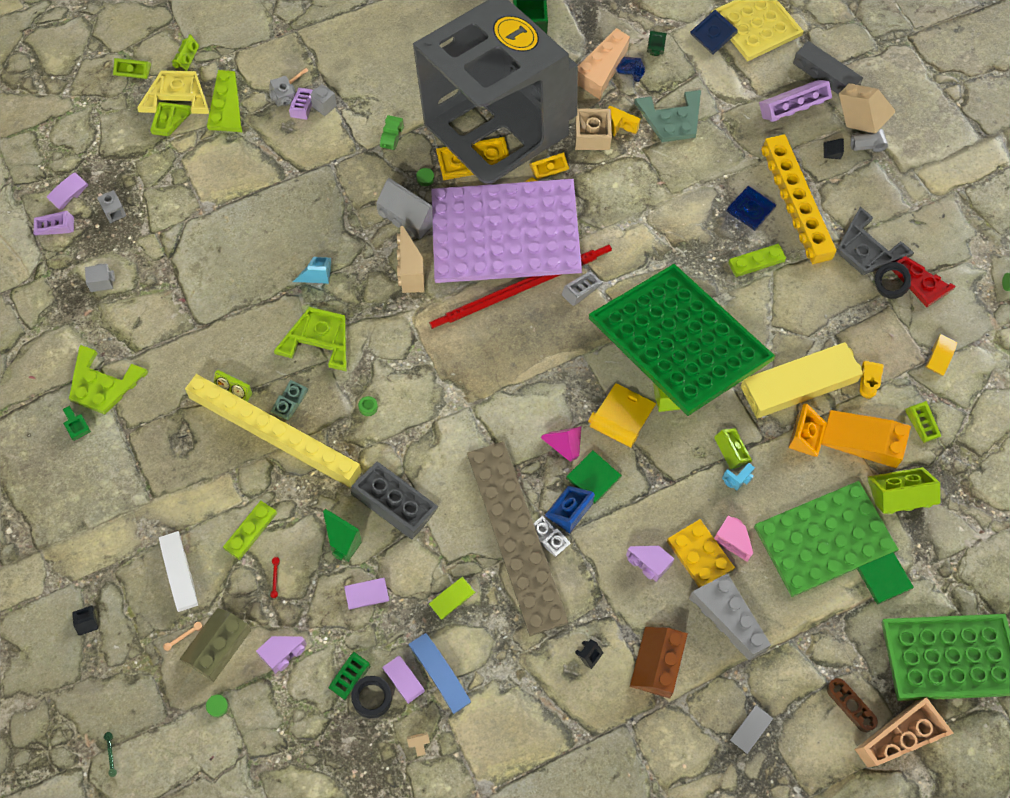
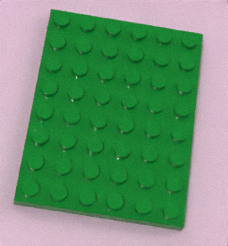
M672 264L589 314V320L687 416L775 359V355L675 264Z

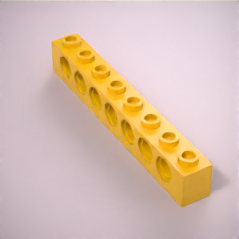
M786 135L766 138L761 149L762 154L768 161V168L774 175V182L780 189V196L784 199L786 210L793 219V226L799 233V240L805 247L807 258L810 259L812 265L832 260L837 250Z

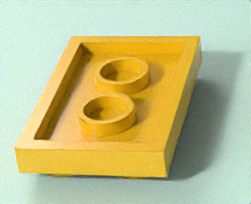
M701 519L667 539L668 544L699 588L735 569Z

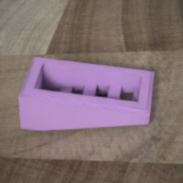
M298 88L289 109L290 117L308 119L312 106L310 94L313 90Z
M68 211L34 218V235L74 232V217Z

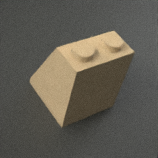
M849 83L839 93L846 127L876 134L895 113V109L879 89Z

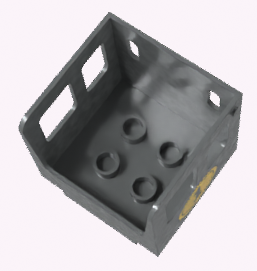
M487 0L413 43L424 125L481 182L493 183L569 136V121L577 116L578 65L569 57L568 52L509 0ZM453 37L449 44L442 48L440 47L442 43ZM458 89L454 96L438 104L441 98ZM476 106L485 107L494 116L493 119L465 136H460L449 125L450 122ZM499 128H507L524 146L495 165H490L472 148V145Z

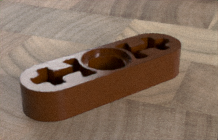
M835 678L827 685L828 695L860 731L867 733L877 727L878 720L875 714L843 679ZM840 685V692L835 693L833 689L835 686ZM848 693L849 695L842 701L840 698ZM848 700H854L857 703L856 711L848 709L846 704ZM861 710L864 711L860 716H858V717L855 716V715L858 714ZM869 718L871 720L870 725H863L864 719Z

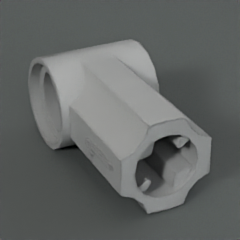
M879 129L876 134L870 132L868 134L852 135L850 139L851 149L854 151L872 149L874 152H881L888 147L883 129Z

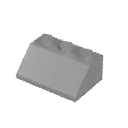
M388 178L377 200L378 214L382 218L392 221L398 228L403 226L411 237L415 236L420 240L433 226L432 205Z

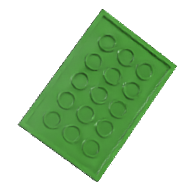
M859 481L766 519L754 526L791 597L899 550Z
M1006 614L892 618L882 620L881 623L897 701L921 700L926 697L930 700L1010 696V628Z

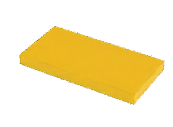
M504 137L482 140L472 145V148L490 165H495L509 156ZM447 147L436 148L443 180L474 175Z

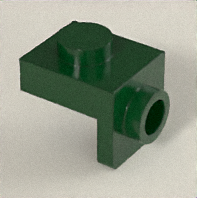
M650 31L647 52L650 55H663L667 33Z

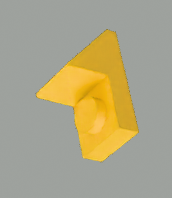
M609 105L608 109H611V131L613 136H616L620 127L636 134L639 130L641 119Z

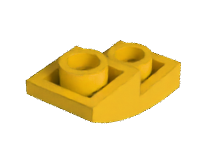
M939 334L925 368L943 376L953 357L957 342Z

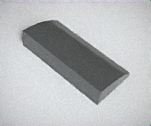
M378 461L351 487L352 496L411 540L421 531L438 509L435 503Z

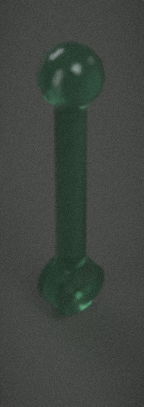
M106 732L104 739L107 741L110 765L108 774L110 777H114L117 774V770L114 769L111 740L113 739V734Z

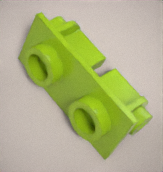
M191 34L182 40L178 50L179 53L172 60L174 68L182 67L184 71L188 70L199 48V44Z

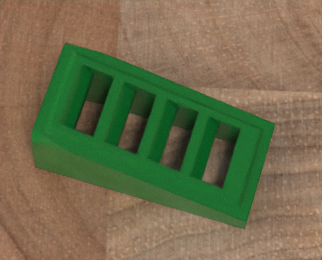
M353 652L328 689L343 700H346L351 694L354 685L370 669V663ZM353 663H358L362 668L358 669ZM349 668L357 674L355 677L347 672ZM343 676L350 679L352 681L351 684L343 680ZM340 683L344 687H346L347 690L344 692L336 685Z

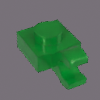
M70 405L63 409L68 418V421L63 424L73 441L91 432L82 414L76 416Z

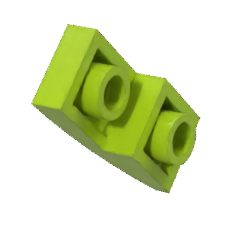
M461 577L433 599L429 605L439 618L443 620L476 592L464 577Z

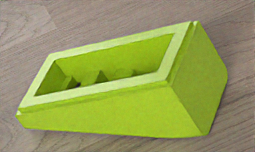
M927 401L905 409L908 418L923 443L941 437ZM924 417L925 420H924V421H920L919 418ZM928 424L929 427L923 428L922 425ZM932 430L933 434L926 435L925 432Z

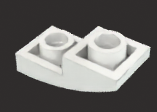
M543 516L534 523L540 543L555 557L571 544Z

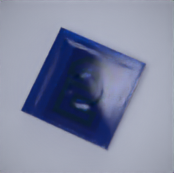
M747 186L731 203L726 212L756 231L775 210L777 205L750 186Z

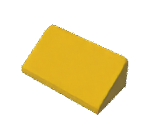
M564 153L529 164L536 180L569 170Z

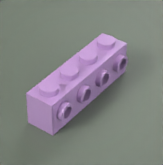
M816 80L759 102L762 118L774 122L781 117L793 115L799 110L809 109L812 105L824 103V101L832 98L829 81Z

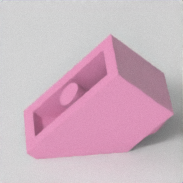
M728 515L714 539L719 545L748 562L753 554L746 526L738 518Z

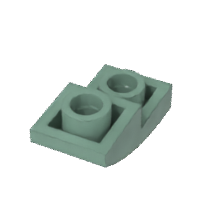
M290 380L283 395H279L271 413L288 421L301 404L309 389Z

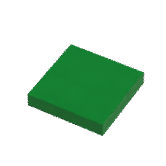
M592 450L566 476V479L576 488L592 491L595 494L593 503L596 504L616 484L622 475Z
M894 552L864 564L857 569L877 605L914 588Z

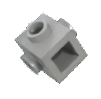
M287 76L270 80L269 95L271 100L275 101L277 107L291 104L296 91L293 84L290 85Z

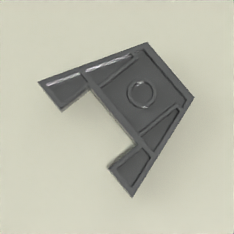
M859 207L836 251L859 273L865 275L878 270L886 263L897 262L905 256L908 258L913 256L914 252L902 241L888 251L863 228L872 222L873 217L862 207Z

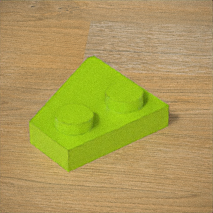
M159 102L150 129L151 133L154 135L170 136L191 114V106Z

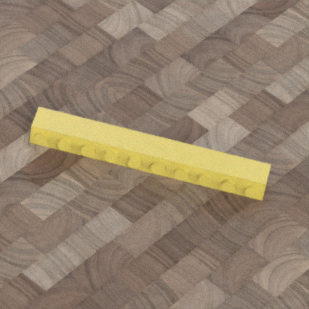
M198 374L193 377L185 388L191 400L349 488L352 487L362 473L359 463Z

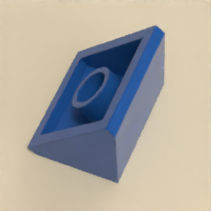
M568 486L545 516L570 534L593 505L595 494L592 491Z

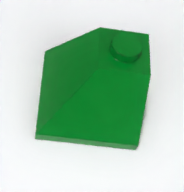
M325 508L323 514L332 555L339 560L345 559L349 562L362 543L360 531Z

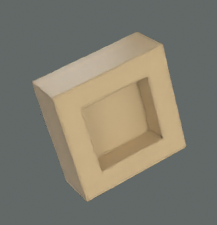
M428 732L407 736L409 748H416L417 757L426 755L424 744L430 743Z

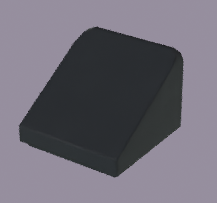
M844 138L824 142V158L841 159L844 154Z
M93 605L72 612L73 626L78 635L98 629Z

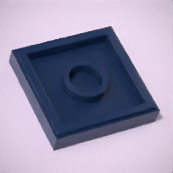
M714 10L690 33L713 55L734 37L738 30L717 10Z

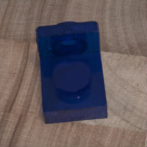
M623 57L616 68L619 74L632 75L635 82H639L646 71L641 58Z

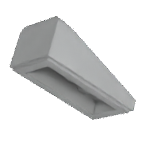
M589 271L565 285L562 296L572 306H575L600 287L603 282Z

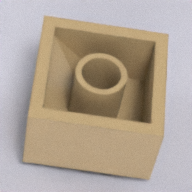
M577 109V116L575 117V150H610L612 140L611 109Z

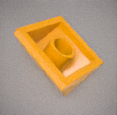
M803 404L797 415L788 448L817 457L827 423L808 404Z

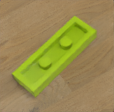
M778 243L731 258L728 263L735 277H739L783 263L786 260V256Z
M260 500L223 546L224 550L241 560L277 515V511Z

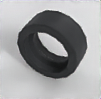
M889 262L877 270L875 286L882 296L896 299L908 292L911 286V275L903 264ZM891 270L899 271L904 277L902 287L895 291L887 290L882 285L883 275Z
M366 676L354 685L351 692V701L356 712L362 717L369 719L378 718L384 715L390 708L392 693L388 683L382 678ZM368 685L379 686L384 693L383 703L376 709L364 708L359 701L360 692Z

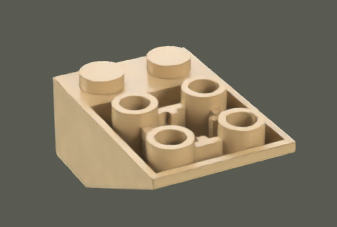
M400 226V233H397L398 286H402V293L424 292L423 257L405 228Z

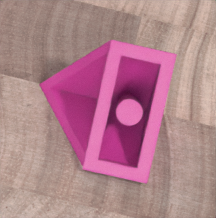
M582 426L543 434L541 439L571 462L576 460L580 454Z

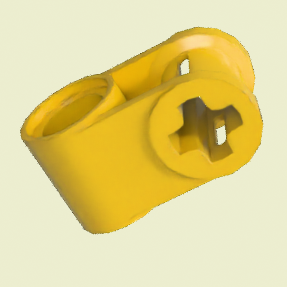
M863 361V374L860 380L859 392L864 398L870 399L876 395L881 385L883 364Z

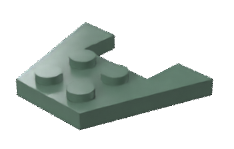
M701 90L684 93L687 106L655 110L651 96L635 98V105L661 142L696 138Z

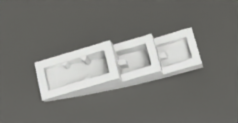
M179 531L159 537L177 611L180 612L198 606L192 575L189 571Z

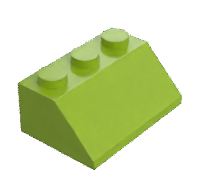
M924 467L868 476V483L875 505L883 514H893L903 510L912 511L914 508L920 507L930 508L933 505L940 504V482Z

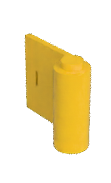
M615 383L598 411L591 414L588 422L591 423L590 428L632 448L656 403Z

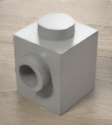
M323 84L315 88L310 94L312 107L324 116L337 106L335 93Z
M114 190L97 197L109 223L126 216Z
M96 264L95 266L85 267L86 284L90 292L113 289L115 274L113 270H110L108 264Z

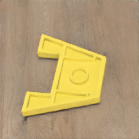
M160 71L137 107L138 112L156 113L158 100L192 101V114H209L196 71Z

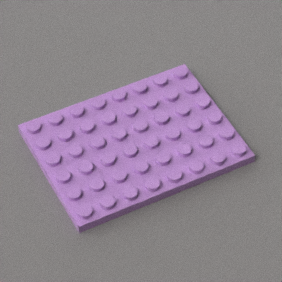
M574 179L432 189L435 283L582 273Z

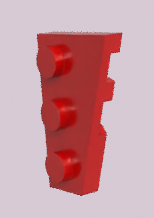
M907 256L897 261L909 270L911 275V286L909 289L926 308L953 291L956 287L952 283L947 284L942 281L941 277L937 274L932 275L927 272L925 267ZM892 270L904 283L903 275L899 271Z

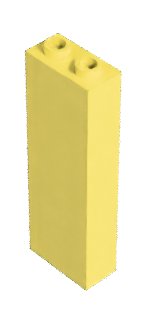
M846 342L749 376L742 381L740 387L758 419L859 381L863 373L862 367L854 359L852 349L848 348Z

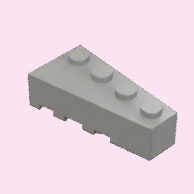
M728 573L692 591L689 599L701 609V612L706 617H709L716 624V627L730 639V642L748 660L766 652L771 646Z

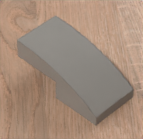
M755 705L730 741L748 754L771 723L773 717Z

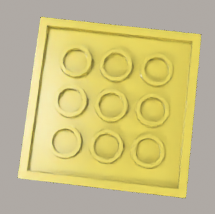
M734 0L714 9L738 30V33L730 41L747 62L802 36L804 32L778 0Z

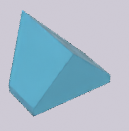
M313 257L308 266L293 282L329 284L331 258Z

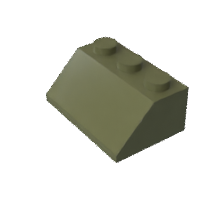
M217 608L181 656L180 660L214 682L251 632V628L234 614Z

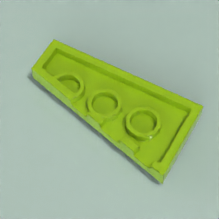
M218 70L207 122L208 130L242 132L235 71Z

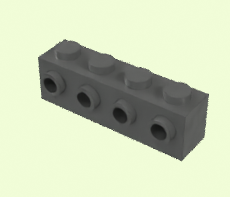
M810 41L806 42L796 52L793 64L816 80L829 81L831 90L838 95L849 83L861 85L862 76Z

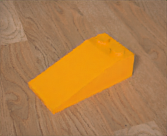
M831 410L821 445L896 469L903 460L911 426L889 419Z

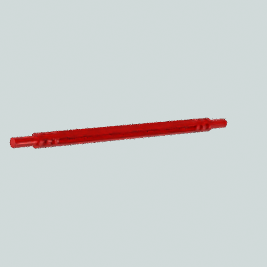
M606 245L595 251L590 250L581 254V266L611 252V246ZM560 275L528 277L445 313V316L429 322L430 327L433 329L447 322L452 323Z

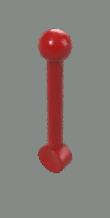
M278 557L272 559L274 567L271 598L278 596L276 591L277 569L280 564Z

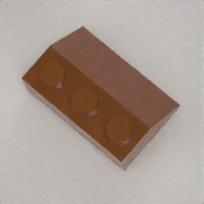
M645 627L630 687L670 699L674 693L688 633L668 627Z

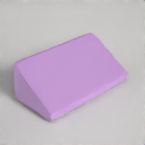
M385 578L344 587L349 610L389 601Z

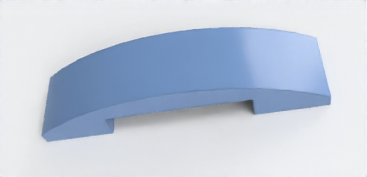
M426 633L408 644L442 694L444 701L453 714L471 703L454 672Z

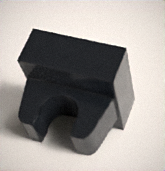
M590 639L589 642L583 641V650H576L575 653L585 666L592 669L604 652L597 642Z

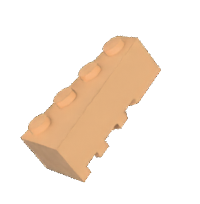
M616 28L578 65V86L600 100L628 50L630 36Z
M926 697L916 700L854 750L867 767H874L954 733Z

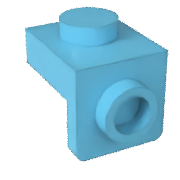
M748 463L737 476L727 469L722 479L728 487L734 488L737 491L744 483L747 485L753 479L754 475L752 473L755 467Z

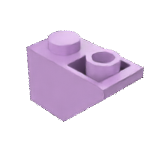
M630 546L626 553L627 559L632 565L641 568L643 574L648 579H653L656 582L672 566L674 558L660 546Z
M272 636L256 652L276 674L278 671H283L294 656L298 657L301 655L307 644L303 637Z

